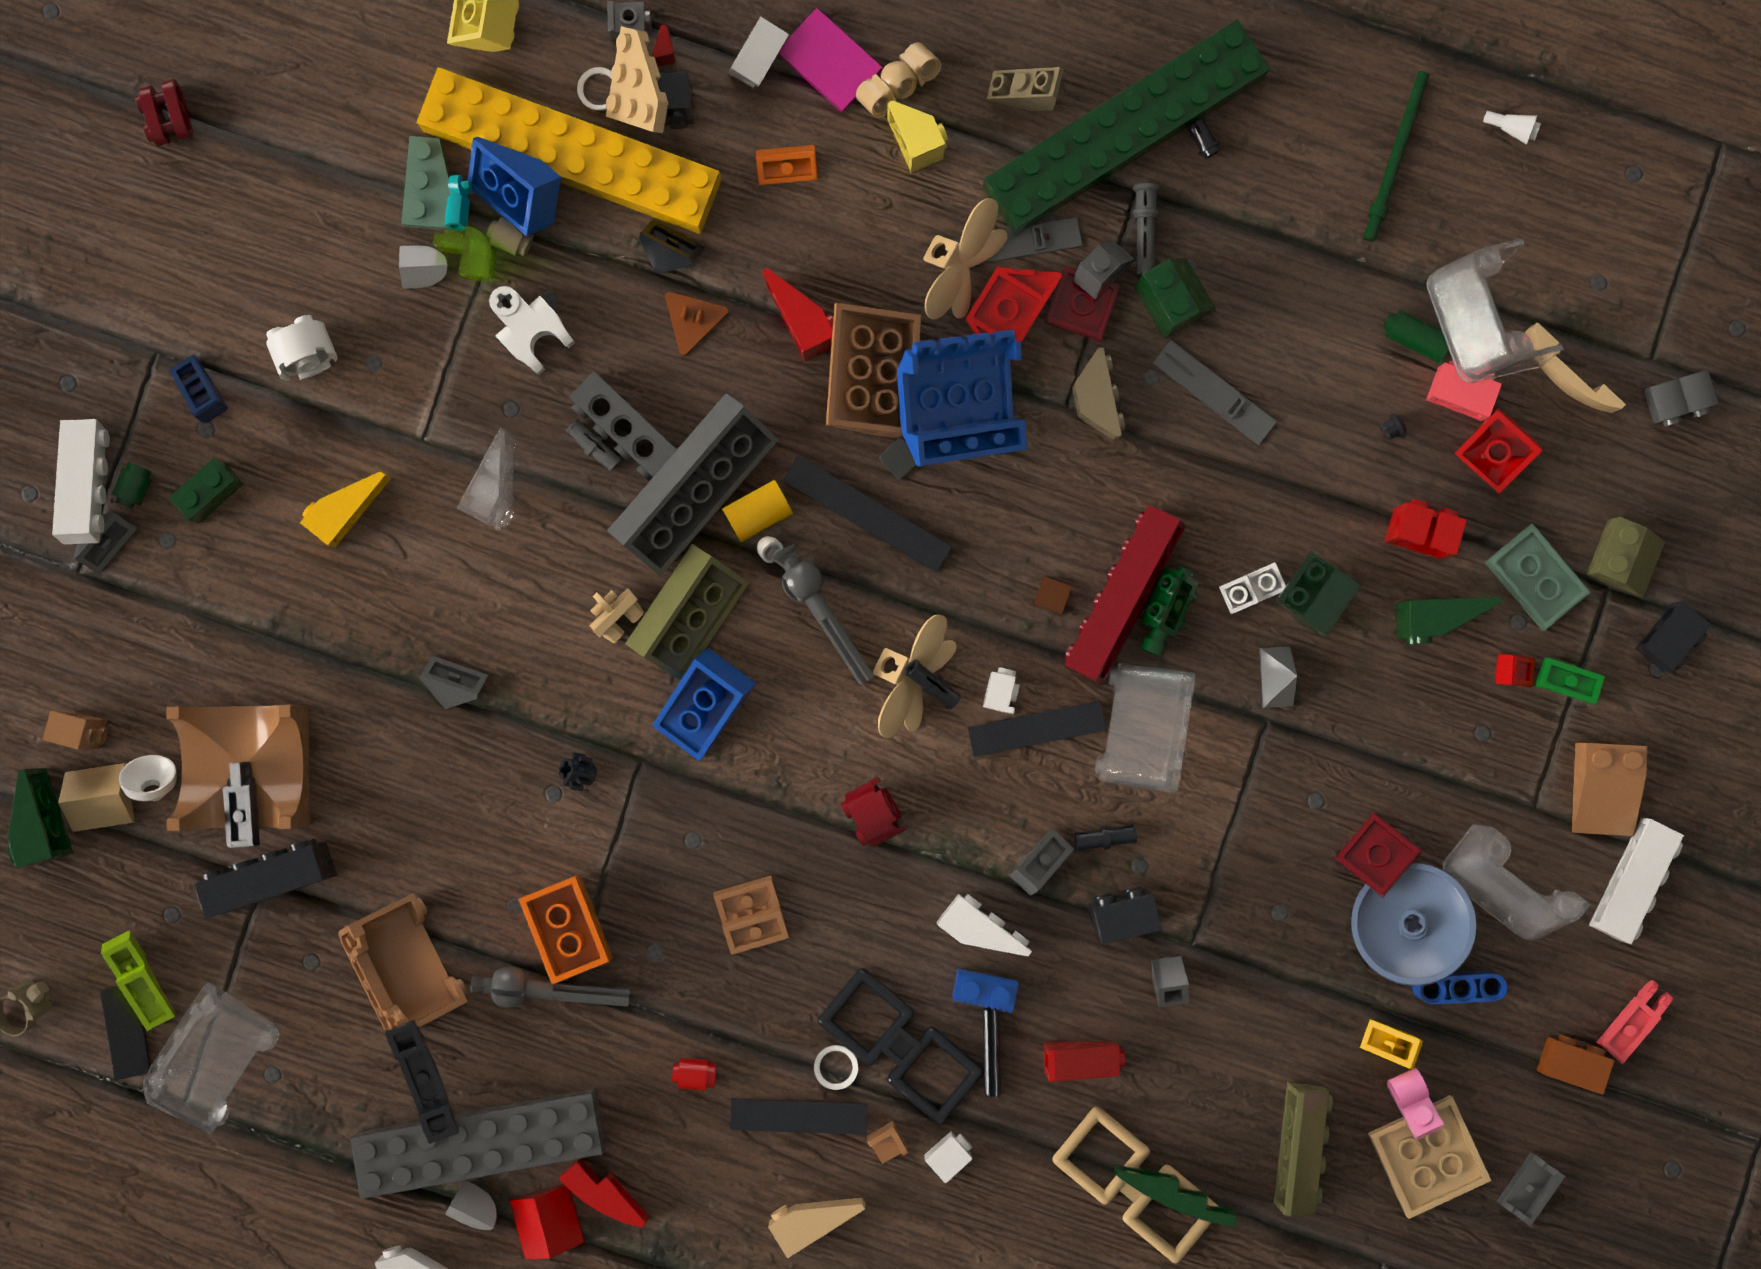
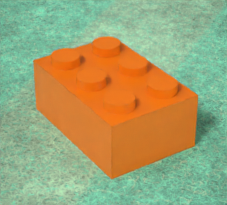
M580 874L518 899L552 985L613 959Z

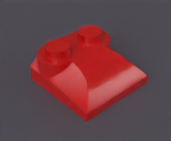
M1497 408L1459 447L1455 454L1495 491L1501 493L1543 451V448L1516 421Z

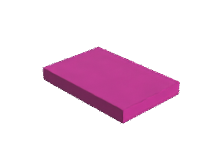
M818 8L784 42L777 54L841 113L856 99V91L859 85L867 79H872L875 74L878 76L882 71L881 65Z

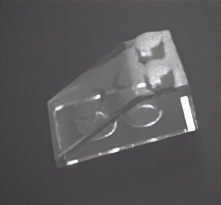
M500 428L457 506L458 510L498 531L502 526L506 527L513 516L511 508L514 497L515 438L504 429Z

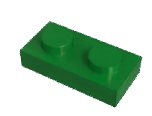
M1547 657L1543 659L1535 686L1596 705L1605 676Z

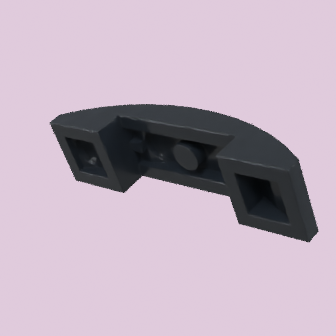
M412 1020L385 1030L384 1033L394 1058L399 1061L418 1109V1118L428 1143L430 1144L457 1134L458 1127L444 1084L416 1021Z

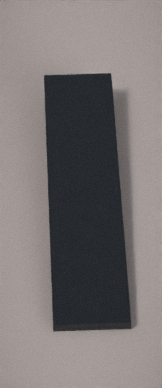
M1101 701L968 727L974 757L1106 731Z
M731 1099L730 1130L866 1135L867 1103Z

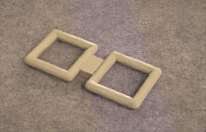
M1093 1107L1055 1153L1052 1159L1053 1163L1104 1205L1109 1204L1119 1191L1122 1192L1133 1202L1123 1214V1221L1171 1262L1179 1263L1212 1222L1198 1219L1174 1248L1138 1218L1152 1200L1151 1198L1133 1188L1117 1175L1104 1190L1067 1158L1097 1122H1100L1135 1152L1124 1166L1142 1169L1139 1166L1150 1153L1149 1148L1101 1107ZM1164 1165L1159 1170V1172L1175 1174L1180 1181L1179 1188L1200 1191L1170 1165ZM1208 1197L1207 1205L1218 1206Z

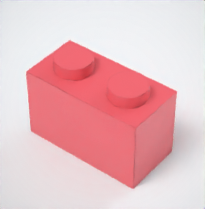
M1449 361V363L1445 362L1439 366L1426 401L1479 421L1489 418L1502 383L1494 381L1495 377L1488 373L1477 372L1475 374L1467 371V367L1459 362Z

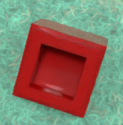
M665 25L660 27L651 56L655 57L657 67L675 63L676 60L668 27Z
M1499 654L1497 656L1495 683L1533 687L1535 658Z

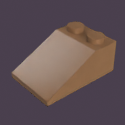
M1575 743L1572 833L1634 836L1646 780L1647 746Z

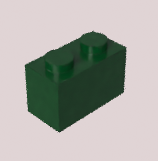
M213 458L173 493L169 499L189 521L200 524L244 483L224 461Z

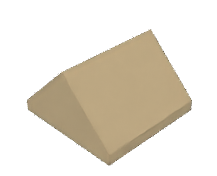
M127 763L65 772L58 804L73 832L135 822L132 799L124 794L119 783V774Z

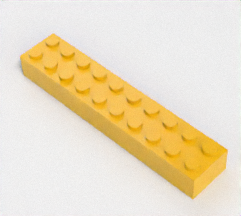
M437 67L416 122L424 133L472 150L473 138L480 137L537 158L561 176L560 183L700 235L722 180L720 172L713 168Z

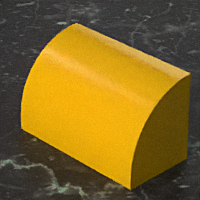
M775 480L722 508L741 543L793 514Z

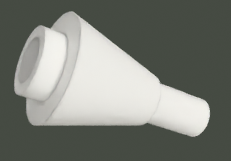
M1488 110L1483 120L1485 123L1501 127L1503 131L1526 145L1529 139L1535 141L1541 123L1535 122L1537 116L1506 114L1504 116Z

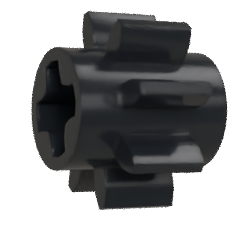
M576 752L572 753V759L565 758L559 766V777L563 781V786L570 787V790L581 792L584 789V785L590 786L595 781L597 775L596 766L592 763L593 759L586 757L585 754Z

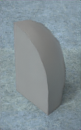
M420 245L400 246L399 270L403 289L433 286L440 282L447 274L448 264L446 257L439 250Z
M463 1180L445 1213L446 1216L462 1224L480 1230L493 1229L497 1218L496 1206L490 1195L466 1180Z

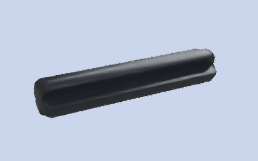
M984 1007V1094L990 1098L1000 1097L999 1010L997 1011L996 1008L991 1010L990 1007Z

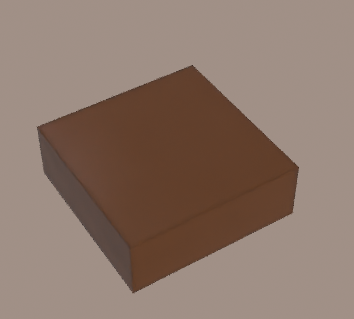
M1043 576L1033 605L1062 615L1072 586Z

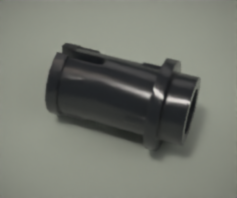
M1202 118L1196 121L1201 134L1194 124L1188 126L1187 129L1200 150L1198 152L1199 156L1203 155L1204 159H1207L1220 151L1218 146L1220 142L1215 140L1205 123V119Z

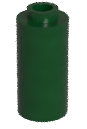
M1398 310L1396 314L1391 312L1383 325V329L1387 330L1385 337L1438 364L1446 355L1453 341V336L1401 310Z

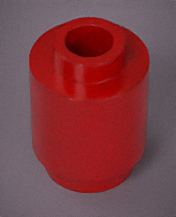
M680 1058L679 1064L674 1063L672 1082H677L678 1089L707 1091V1088H715L717 1064L703 1059Z

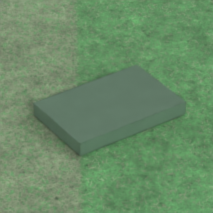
M1533 523L1529 524L1484 562L1542 631L1547 630L1591 593Z

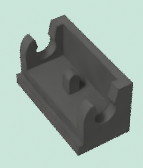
M1530 1152L1496 1202L1531 1226L1566 1176Z

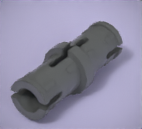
M576 419L565 431L566 435H569L584 449L583 453L589 457L591 455L609 473L622 461L621 457L603 443L604 439L600 435H594L579 419Z

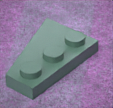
M409 136L401 220L403 227L455 231L444 226L447 197L450 196L448 187L449 171L442 141L439 138Z

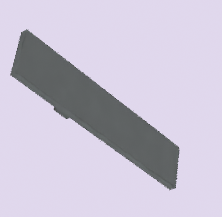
M1073 217L1033 224L1016 236L1011 229H1004L1007 233V241L994 256L980 264L1081 247L1082 240L1078 218ZM1049 234V240H1045L1044 235ZM961 237L952 238L950 240L960 243Z
M1172 340L1169 341L1152 363L1257 445L1262 442L1277 422Z

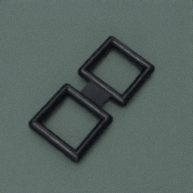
M865 968L858 969L818 1017V1024L868 1066L874 1065L880 1056L885 1053L897 1064L888 1075L887 1082L936 1124L944 1123L983 1076V1067L933 1026L928 1027L918 1040L904 1029L914 1017L915 1012L913 1008ZM862 983L900 1013L870 1051L832 1020ZM932 1041L969 1071L968 1075L939 1109L902 1079Z

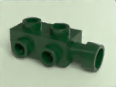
M1179 566L1176 571L1164 567L1141 620V623L1151 628L1148 638L1144 637L1140 646L1141 650L1162 658L1167 647L1164 644L1168 635L1176 637L1177 633L1184 628V616L1187 609L1197 598L1196 588L1199 582L1192 579L1195 574L1194 572Z

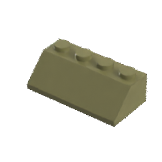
M692 544L625 645L681 681L694 659L704 652L750 582Z
M1287 1082L1274 1204L1284 1216L1315 1214L1316 1205H1320L1322 1201V1187L1319 1186L1320 1174H1324L1326 1167V1158L1322 1156L1323 1144H1327L1329 1139V1126L1325 1125L1326 1115L1331 1113L1333 1104L1332 1095H1329V1090L1324 1086Z

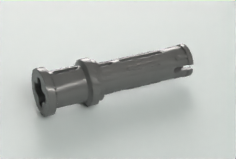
M1154 183L1133 185V191L1136 192V209L1133 210V217L1137 220L1136 276L1140 277L1153 269L1155 262V220L1158 219L1160 211L1157 210V192L1160 190V185ZM1147 195V205L1145 206V197ZM1147 234V248L1145 258V235Z

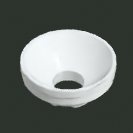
M147 755L136 758L126 764L119 774V783L122 791L126 796L137 801L155 802L160 800L174 787L177 780L174 763L170 759L159 755ZM148 786H159V789H156L154 791L143 792V790Z

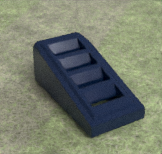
M193 354L169 370L193 416L202 423H208L228 409L222 395L196 355ZM194 369L196 370V373L183 380V376ZM199 380L202 381V382L199 383L198 385H196V386H194L193 388L189 389L190 386H192L193 384H195V383L198 382ZM205 391L208 392V393H206L205 395H203L202 397H200L199 399L196 400V397H197V396L201 395V394L204 393Z

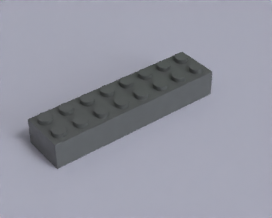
M596 1088L456 1113L454 1117L458 1133L430 1144L419 1120L359 1131L350 1138L360 1199L600 1155L606 1149Z

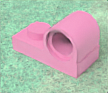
M1417 1068L1387 1081V1088L1416 1141L1444 1128V1123L1429 1098L1428 1088Z

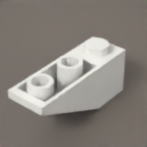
M968 893L965 897L958 894L937 921L939 927L962 944L1029 956L1032 952L1027 947L1030 942L1017 931L1013 934L1003 928L1006 923L991 912L987 916L980 911L979 908L982 904Z

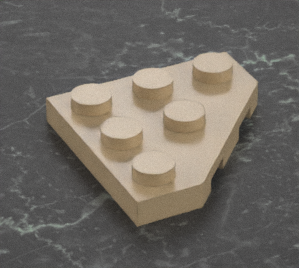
M621 26L620 34L616 41L617 53L615 64L611 71L610 94L606 100V117L652 132L663 133L668 100L666 93L659 90L657 81L661 77L655 57L649 56L646 47L650 43L648 34L641 30Z

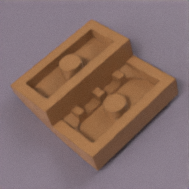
M772 876L713 892L731 955L789 938Z

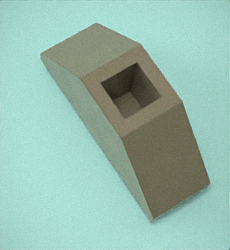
M1052 67L993 71L987 100L1028 111H1051L1055 106L1064 69Z
M1104 347L1096 350L1074 383L1072 392L1078 418L1111 440H1117L1122 436L1121 431L1125 430L1123 414L1117 413L1115 402L1119 401L1116 383L1111 384L1109 373L1113 372L1112 359L1110 354L1105 355Z

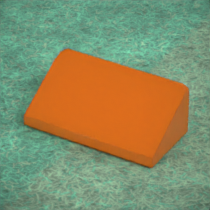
M815 145L756 150L759 185L818 180Z

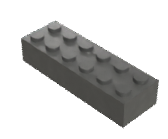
M726 393L607 531L659 576H662L779 439L745 406Z

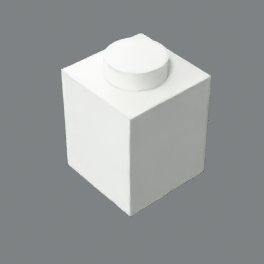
M950 1131L924 1155L925 1161L946 1184L973 1159L969 1151L972 1146L962 1134L956 1137Z

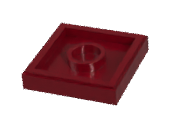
M1064 266L1063 276L1056 288L1045 323L1101 343L1121 285L1113 282L1095 300L1073 281L1077 269Z
M1373 812L1335 857V860L1384 898L1422 853V850Z

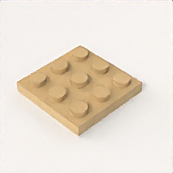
M1450 1095L1433 1103L1444 1123V1128L1416 1141L1404 1117H1401L1368 1133L1408 1219L1491 1181L1459 1109Z

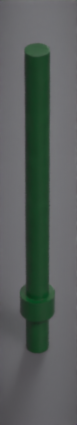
M1418 71L1376 201L1371 204L1368 212L1370 219L1363 237L1366 241L1375 242L1381 221L1386 219L1389 209L1387 203L1430 76L1427 72Z

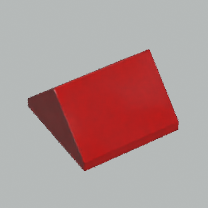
M564 1184L510 1199L525 1259H549L585 1242L572 1193Z

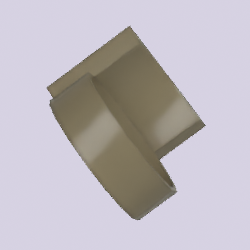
M27 979L8 990V994L0 998V1030L10 1036H19L33 1028L37 1018L53 1009L52 1003L47 999L49 987L45 982L34 983ZM5 999L18 1000L26 1009L25 1029H18L8 1022L3 1011Z

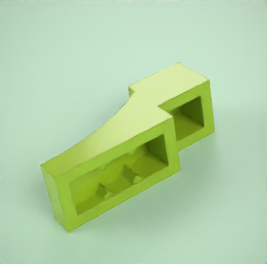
M131 930L102 944L101 955L116 976V984L145 1029L148 1031L175 1017L173 1007L161 989L145 957V952Z

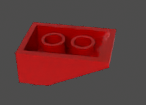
M768 268L762 270L764 282L804 361L806 362L830 350L833 332L832 315L825 316L822 308Z

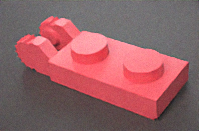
M1654 980L1646 983L1638 992L1637 997L1630 1001L1596 1042L1619 1063L1623 1064L1660 1021V1016L1673 1000V997L1665 992L1655 1001L1652 1008L1646 1005L1659 986Z

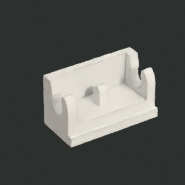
M760 17L728 74L752 88L755 86L759 87L789 34Z

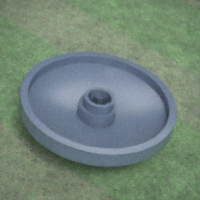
M1413 863L1384 898L1365 884L1353 906L1351 918L1352 934L1360 955L1376 973L1398 984L1423 986L1449 977L1463 965L1474 945L1476 916L1468 894L1452 876L1430 865Z

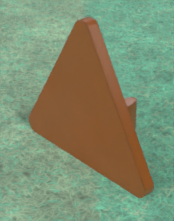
M672 292L665 294L679 352L683 356L687 355L729 312L727 307Z

